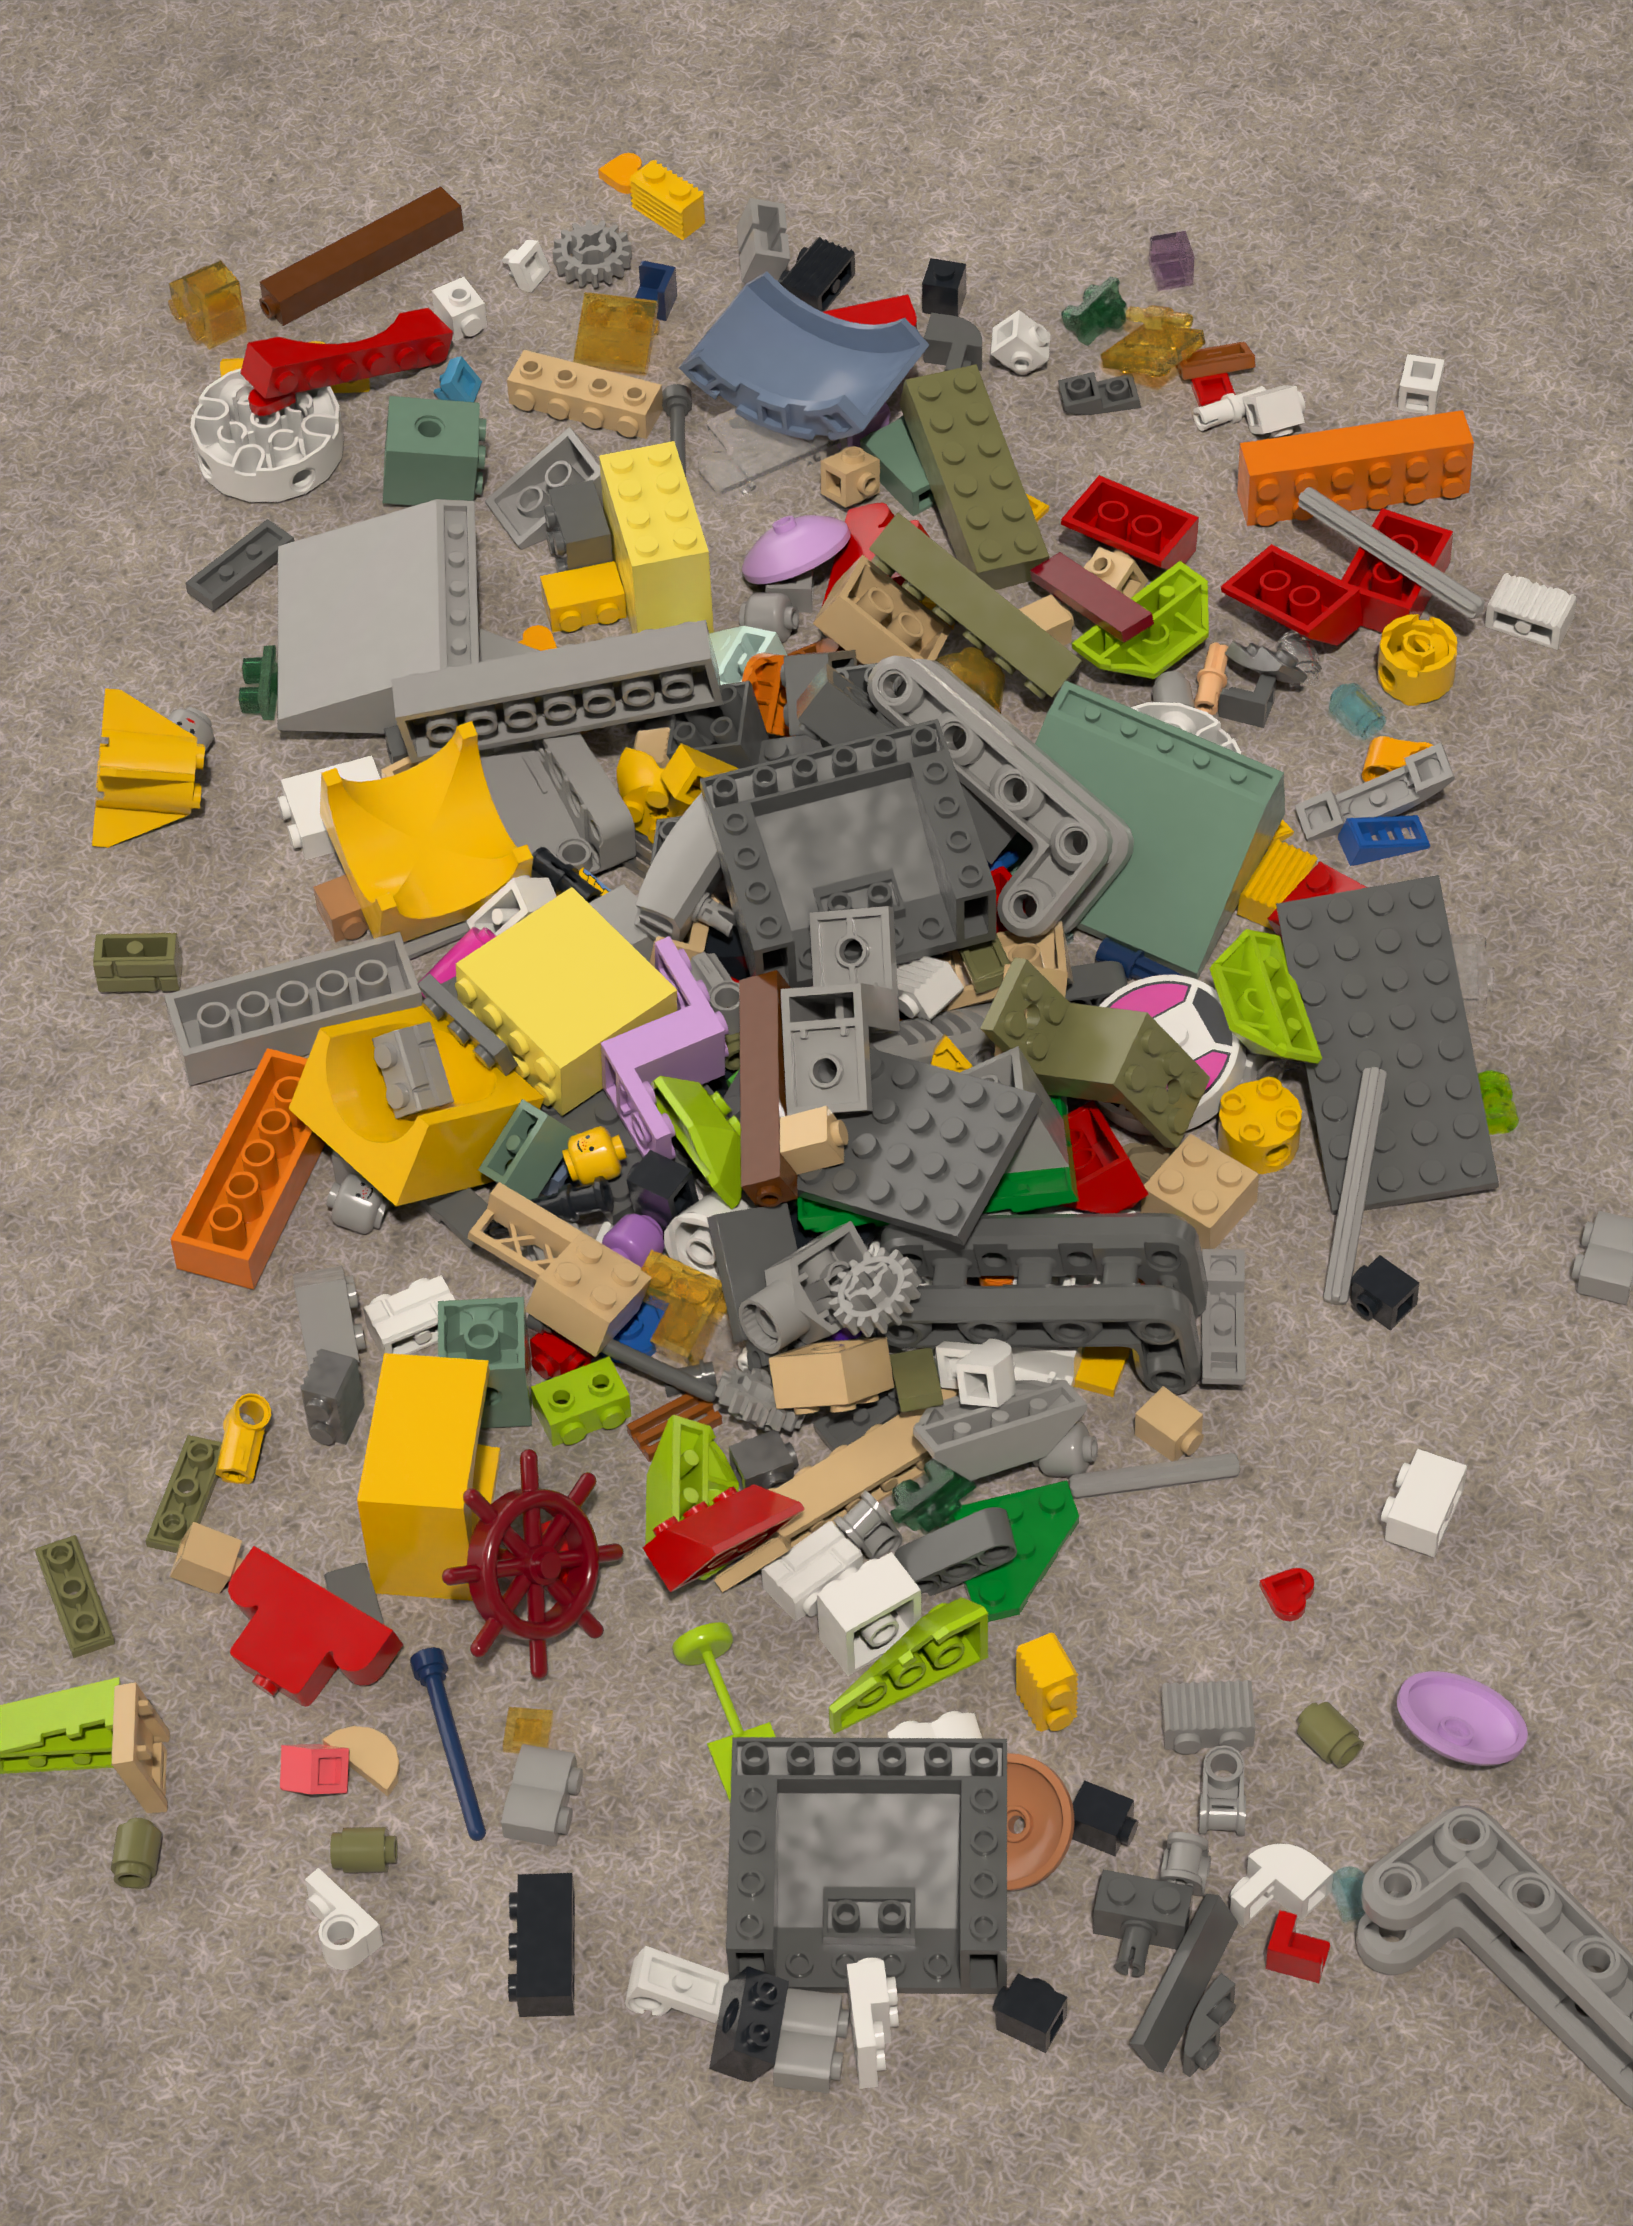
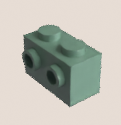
M522 1099L478 1171L497 1183L504 1184L529 1200L538 1198L563 1157L562 1150L568 1149L567 1142L569 1138L577 1133Z

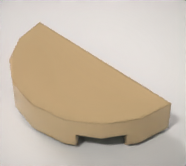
M780 1534L743 1556L744 1558L724 1569L716 1575L714 1581L723 1593L787 1553L792 1547L785 1536Z
M351 1726L336 1730L322 1739L323 1745L349 1748L348 1766L387 1797L398 1784L399 1758L396 1747L385 1734L370 1727Z

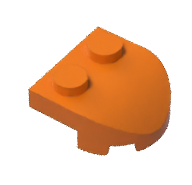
M758 653L747 662L742 682L750 681L767 733L792 737L789 735V727L784 722L783 711L785 704H787L786 688L782 685L780 677L781 666L784 664L783 656L786 655Z

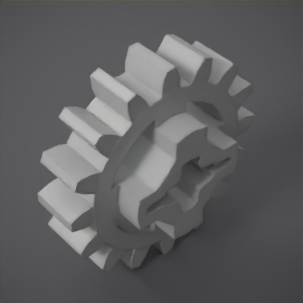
M589 219L586 220V226L583 227L573 223V231L571 232L564 229L561 230V239H554V249L552 250L553 262L557 267L558 275L565 274L568 283L578 279L580 287H583L588 281L592 282L594 288L598 287L601 280L612 284L613 275L623 277L624 268H630V258L632 257L631 242H628V234L626 232L619 233L618 225L615 224L607 228L605 220H601L598 225H593Z
M880 1248L875 1257L869 1251L864 1252L862 1262L858 1263L853 1259L849 1261L851 1270L848 1273L839 1272L837 1276L842 1281L841 1284L832 1286L830 1289L835 1298L829 1301V1305L835 1311L833 1315L844 1328L847 1327L853 1335L862 1331L866 1337H871L875 1328H878L882 1334L887 1333L889 1323L893 1321L899 1326L902 1324L900 1315L903 1312L912 1313L914 1311L909 1302L910 1300L920 1298L921 1293L916 1287L922 1283V1279L916 1273L917 1269L909 1258L903 1257L899 1250L895 1249L889 1254L885 1248Z
M731 1368L730 1372L724 1370L715 1391V1396L719 1397L718 1402L729 1406L728 1411L736 1419L747 1421L760 1430L771 1431L773 1428L775 1431H780L782 1427L791 1432L794 1427L798 1429L801 1427L806 1415H795L794 1408L776 1409L771 1374L763 1369L753 1368L752 1371H749L748 1368H744L743 1372L736 1368Z

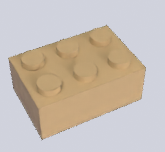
M863 555L835 583L813 622L826 637L833 639L845 650H856L857 662L863 665L879 663L882 659L891 656L936 660L952 630L951 626Z

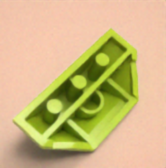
M1177 562L1130 598L1152 613L1154 625L1123 643L1096 624L1072 642V649L1099 669L1152 679L1157 678L1209 637L1208 580L1183 562Z
M1245 929L1209 968L1230 1031L1252 1053L1318 1064L1322 1056L1297 983L1289 974L1281 937L1279 935Z
M665 1076L657 1077L650 1085L657 1099V1104L655 1105L660 1114L666 1113L674 1126L676 1137L710 1186L731 1209L735 1208L739 1204L743 1191L741 1188V1126L739 1119L735 1115L730 1119L727 1117L733 1110L718 1091L710 1095L699 1082Z
M674 1414L668 1419L647 1472L645 1545L656 1537L652 1530L665 1520L675 1516L679 1522L684 1519L682 1515L686 1511L705 1501L708 1507L713 1505L712 1500L716 1496L733 1486L739 1492V1482L725 1454L714 1441L716 1436L711 1426ZM733 1561L711 1571L710 1573L698 1579L705 1581L712 1575L716 1574L717 1572L731 1564Z

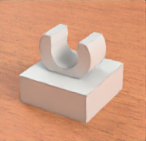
M526 240L518 250L511 249L502 259L503 263L508 264L511 272L508 275L514 277L519 289L532 293L551 271L539 242L535 240Z

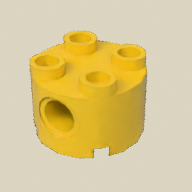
M1409 614L1393 620L1382 632L1377 666L1378 681L1385 692L1408 706H1416L1420 703L1439 699L1454 684L1457 637L1450 626L1435 617L1430 616L1429 621L1419 620L1420 614Z
M1264 1077L1260 1080L1242 1083L1224 1093L1220 1101L1217 1143L1220 1151L1258 1174L1277 1172L1289 1165L1295 1158L1300 1143L1302 1110L1298 1099L1274 1077Z

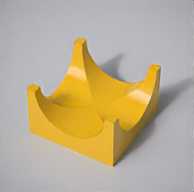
M472 721L457 726L450 741L432 757L396 775L378 780L357 782L340 777L337 768L321 773L320 816L374 939L400 932L403 942L468 920L512 878L529 875L531 878L533 856L527 844L520 847L514 844L498 815L484 776L478 749V734Z

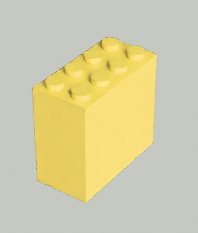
M675 441L600 455L604 515L611 533L613 561L616 563L624 589L626 613L632 634L646 629H660L680 625L684 622L706 620L709 633H713L709 551Z
M573 887L456 963L457 982L455 983L458 1000L507 1045L518 1064L513 1070L523 1079L525 1078L545 1097L544 1105H551L561 1116L603 1089L601 1042L677 1011V989Z

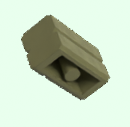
M177 933L96 934L93 967L98 991H179L182 956Z

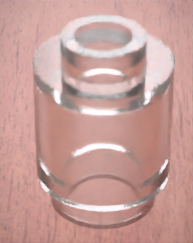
M1294 630L1285 633L1275 645L1276 652L1279 648H1282L1294 655L1299 660L1296 666L1308 676L1304 683H1290V686L1296 689L1316 685L1320 680L1322 667L1314 640Z

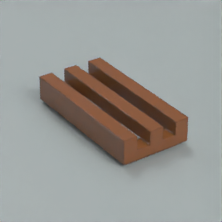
M1244 341L1174 354V364L1179 374L1182 375L1183 380L1256 367L1255 355Z
M686 1393L627 1424V1433L647 1461L651 1462L660 1441L651 1446L648 1443L663 1435L668 1422L667 1419L673 1414L689 1420H694L706 1414V1417L696 1422L711 1426L712 1429L723 1424L722 1415L718 1410H714L713 1403Z

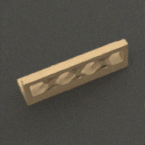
M499 1182L490 1193L486 1211L469 1231L468 1239L537 1280L582 1231ZM495 1220L508 1228L510 1238L495 1240L483 1232L490 1222ZM536 1245L543 1249L545 1259L530 1261L522 1256L520 1247ZM603 1245L604 1247H606L607 1249L611 1250L612 1252H614L615 1254H617L618 1256H620V1257L623 1258L624 1260L628 1261L629 1263H631L632 1265H634V1266L637 1267L638 1269L642 1270V1268H641L640 1266L636 1265L635 1263L631 1262V1261L628 1260L627 1258L623 1257L622 1255L618 1254L617 1252H615V1251H613L612 1249L608 1248L607 1246Z

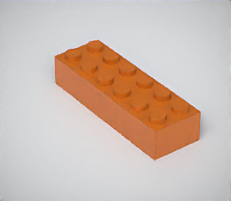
M1460 410L1240 443L1237 494L1247 526L1258 524L1270 526L1278 521L1292 519L1304 521L1312 518L1313 515L1298 505V497L1307 487L1314 488L1349 512L1366 508L1378 510L1387 505L1406 502L1418 504L1426 499L1439 497L1456 498L1461 494L1469 493L1474 441L1464 411Z
M269 1048L266 1049L170 1239L177 1269L254 1290L326 1144L289 1110L290 1103L308 1060L307 1058Z

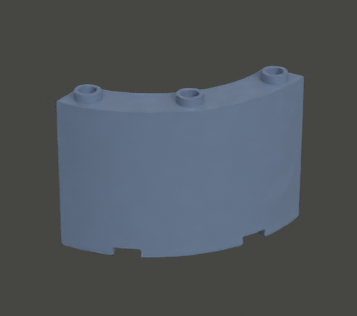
M766 271L746 283L680 365L679 369L710 397L716 400L718 396H721L737 407L735 411L737 415L759 426L802 439L812 440L815 435H825L830 440H837L863 432L928 348L929 344L906 318L887 324L870 325L853 323L825 314L797 298Z

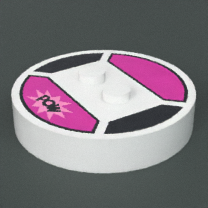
M1180 975L1151 976L1120 988L1099 1005L1100 1007L1148 1012L1210 1076L1205 1092L1199 1101L1187 1130L1203 1124L1220 1111L1222 1095L1240 1085L1246 1066V1046L1230 1031L1218 993L1206 983ZM1094 1100L1099 1110L1118 1126L1133 1133L1153 1136L1122 1104Z

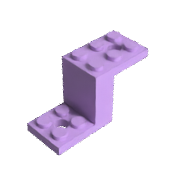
M670 936L655 942V968L677 989V1011L601 1042L602 1087L641 1156L644 1158L649 1150H652L672 1160L676 1158L671 1138L675 1136V1129L669 1116L666 1113L660 1114L655 1105L657 1104V1099L650 1083L659 1076L699 1082L702 1085L725 1075V1057L729 1056L725 1035L729 1034V1030L720 1011L714 1013L710 1006V996L703 981H696L691 973L692 966L687 953L683 948L678 950Z

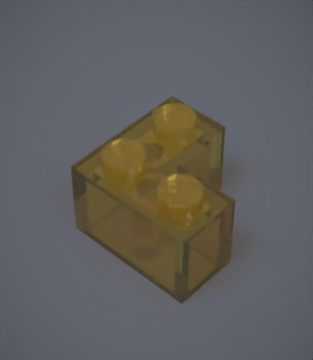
M221 260L169 283L171 299L168 300L170 311L176 320L183 319L186 322L188 332L195 342L201 340L210 350L247 332L240 283Z
M651 1249L641 1268L643 1272L652 1277L643 1302L661 1309L665 1313L650 1342L659 1355L686 1367L700 1364L699 1359L704 1358L727 1313L721 1281Z

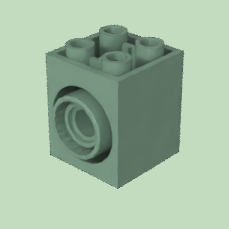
M389 396L382 503L419 505L436 499L474 501V494H482L483 472H477V468L484 469L486 446L479 445V441H485L486 419L479 418L480 403Z
M524 1297L438 1301V1357L489 1361L490 1372L480 1428L532 1426L531 1350Z

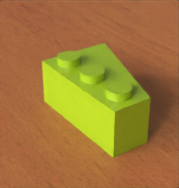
M120 1677L0 1705V1774L114 1768L112 1766L115 1686L121 1685Z

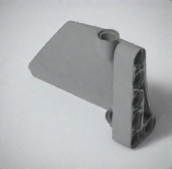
M579 732L479 750L484 776L493 803L508 835L517 847L527 844L531 854L540 847H546L563 863L572 864L578 870L584 867L592 875L636 857L635 825L631 813ZM532 870L531 878H543L536 871ZM467 920L404 942L409 959L462 938L470 928Z

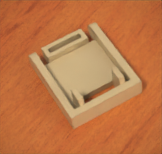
M135 1682L117 1685L114 1689L112 1766L146 1813L167 1812L168 1802L165 1798L167 1749L162 1742H169L170 1731Z

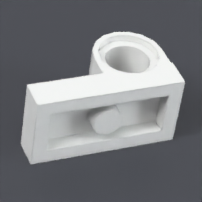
M318 1868L305 1879L309 1897L306 1900L307 1905L314 1915L322 1920L318 1932L323 1957L328 1965L340 1970L351 1969L383 1945L380 1925L324 1872ZM339 1939H351L350 1942L344 1945L334 1944Z
M645 1946L633 1960L625 2005L635 2013L643 2014L644 2010H650L652 2015L662 2016L673 2008L715 2023L719 2016L723 1987L728 1983L729 1975Z

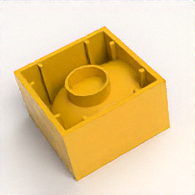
M423 1006L320 1028L289 1106V1110L395 1206L494 1182V1180L478 1171L479 1167L521 1100H525L540 1110L545 1098L514 1070L505 1076L494 1065L490 1069L485 1067L472 1050L475 1047L469 1041L462 1045L448 1030L447 1026L450 1023L443 1017L438 1021L435 1020ZM430 1022L454 1102L396 1119L393 1108L389 1105L386 1098L387 1088L381 1068L377 1065L374 1058L375 1048L372 1038L398 1029Z
M384 1353L357 1498L369 1573L375 1594L473 1601L468 1583L452 1586L446 1585L442 1580V1573L447 1568L467 1565L471 1537L480 1520L464 1503L463 1493L469 1488H474L490 1504L494 1501L501 1450L500 1447L477 1444L490 1372L488 1360Z

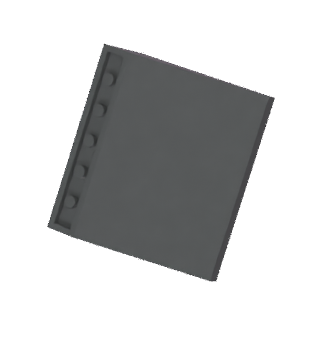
M938 719L700 779L705 807L751 977L778 970L791 988L813 986L809 913L883 906L893 907L896 965L921 959L924 956L929 957L996 939V886ZM852 940L846 945L844 955L849 963H855L861 958L863 949L860 942Z
M732 1737L726 1934L729 1981L749 1966L789 1981L788 1988L824 1993H848L847 1964L857 1963L862 1959L873 1957L884 1960L886 1978L895 1977L897 1993L998 1994L1003 1986L1007 1987V1739Z

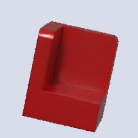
M1279 1910L1267 1949L1266 1969L1319 1984L1330 1950V1943L1326 1940L1296 1933L1297 1914Z

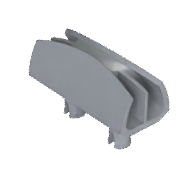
M702 792L685 811L663 842L639 891L636 901L638 910L634 925L654 940L658 936L664 938L670 936L672 940L682 942L693 922L697 923L699 920L724 933L727 937L732 936L733 926L737 927L733 910L711 899L713 891L724 875Z
M993 1002L939 1012L931 1021L924 1020L923 1018L920 1019L919 1017L899 1021L900 1032L869 1034V1048L931 1065L934 1047L942 1036L946 1034L973 1066L993 1058L995 1053V1043L980 1030Z

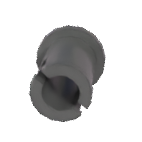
M699 1359L700 1364L677 1368L717 1387L712 1361L704 1363L703 1359ZM672 1385L665 1386L667 1398L687 1393Z

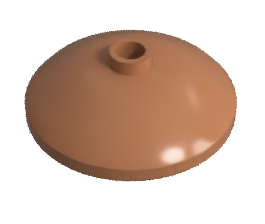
M1007 1753V1891H1017L1040 1883L1060 1865L1072 1841L1074 1810L1065 1784L1050 1767L1037 1759L1025 1755ZM1023 1818L1025 1827L1022 1832L1016 1834L1014 1824L1017 1819Z

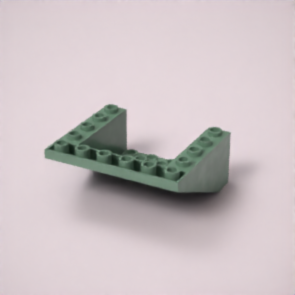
M1065 680L1046 715L1035 744L1122 818L1131 829L1134 839L1133 853L1128 863L1082 918L1076 928L1101 939L1108 937L1134 952L1142 950L1145 953L1144 957L1198 980L1239 903L1240 894L1259 865L1285 815L1284 772ZM1019 832L1015 834L1003 849L1017 851L1019 859H1017V862L1007 868L1012 876L1033 851V845Z

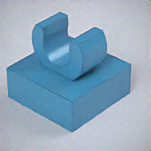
M462 356L450 359L445 373L439 377L441 381L439 386L441 388L434 389L433 393L439 400L474 402L482 380Z

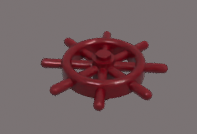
M526 1449L520 1455L521 1489H516L502 1495L492 1504L474 1488H469L463 1493L464 1503L480 1520L471 1537L467 1565L445 1569L442 1573V1580L449 1586L468 1583L475 1607L485 1620V1624L470 1646L473 1656L477 1658L485 1656L499 1634L511 1638L529 1640L530 1673L534 1678L542 1679L548 1673L546 1639L562 1634L575 1623L590 1638L597 1639L602 1636L604 1632L603 1625L587 1607L596 1588L599 1563L620 1560L624 1550L617 1543L598 1546L591 1522L581 1509L596 1485L595 1475L590 1472L583 1473L568 1496L553 1490L539 1489L538 1456L534 1450ZM540 1508L554 1517L542 1536ZM522 1513L524 1540L510 1526ZM565 1534L569 1550L557 1552L555 1547ZM501 1542L506 1548H500ZM569 1568L565 1585L558 1578L561 1569ZM506 1577L511 1581V1584L502 1596L498 1579ZM544 1589L556 1600L555 1605L546 1613ZM525 1594L527 1595L528 1621L521 1619L513 1613Z

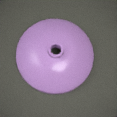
M804 515L796 518L793 516L780 518L773 523V528L765 532L748 552L742 565V572L745 579L754 584L774 583L795 577L819 566L837 554L849 541L850 530L844 521L829 516Z
M1422 1672L1412 1675L1405 1680L1398 1693V1711L1407 1728L1424 1745L1447 1759L1470 1765L1492 1766L1515 1759L1520 1755L1526 1744L1528 1736L1527 1727L1517 1709L1502 1695L1473 1679L1448 1672Z

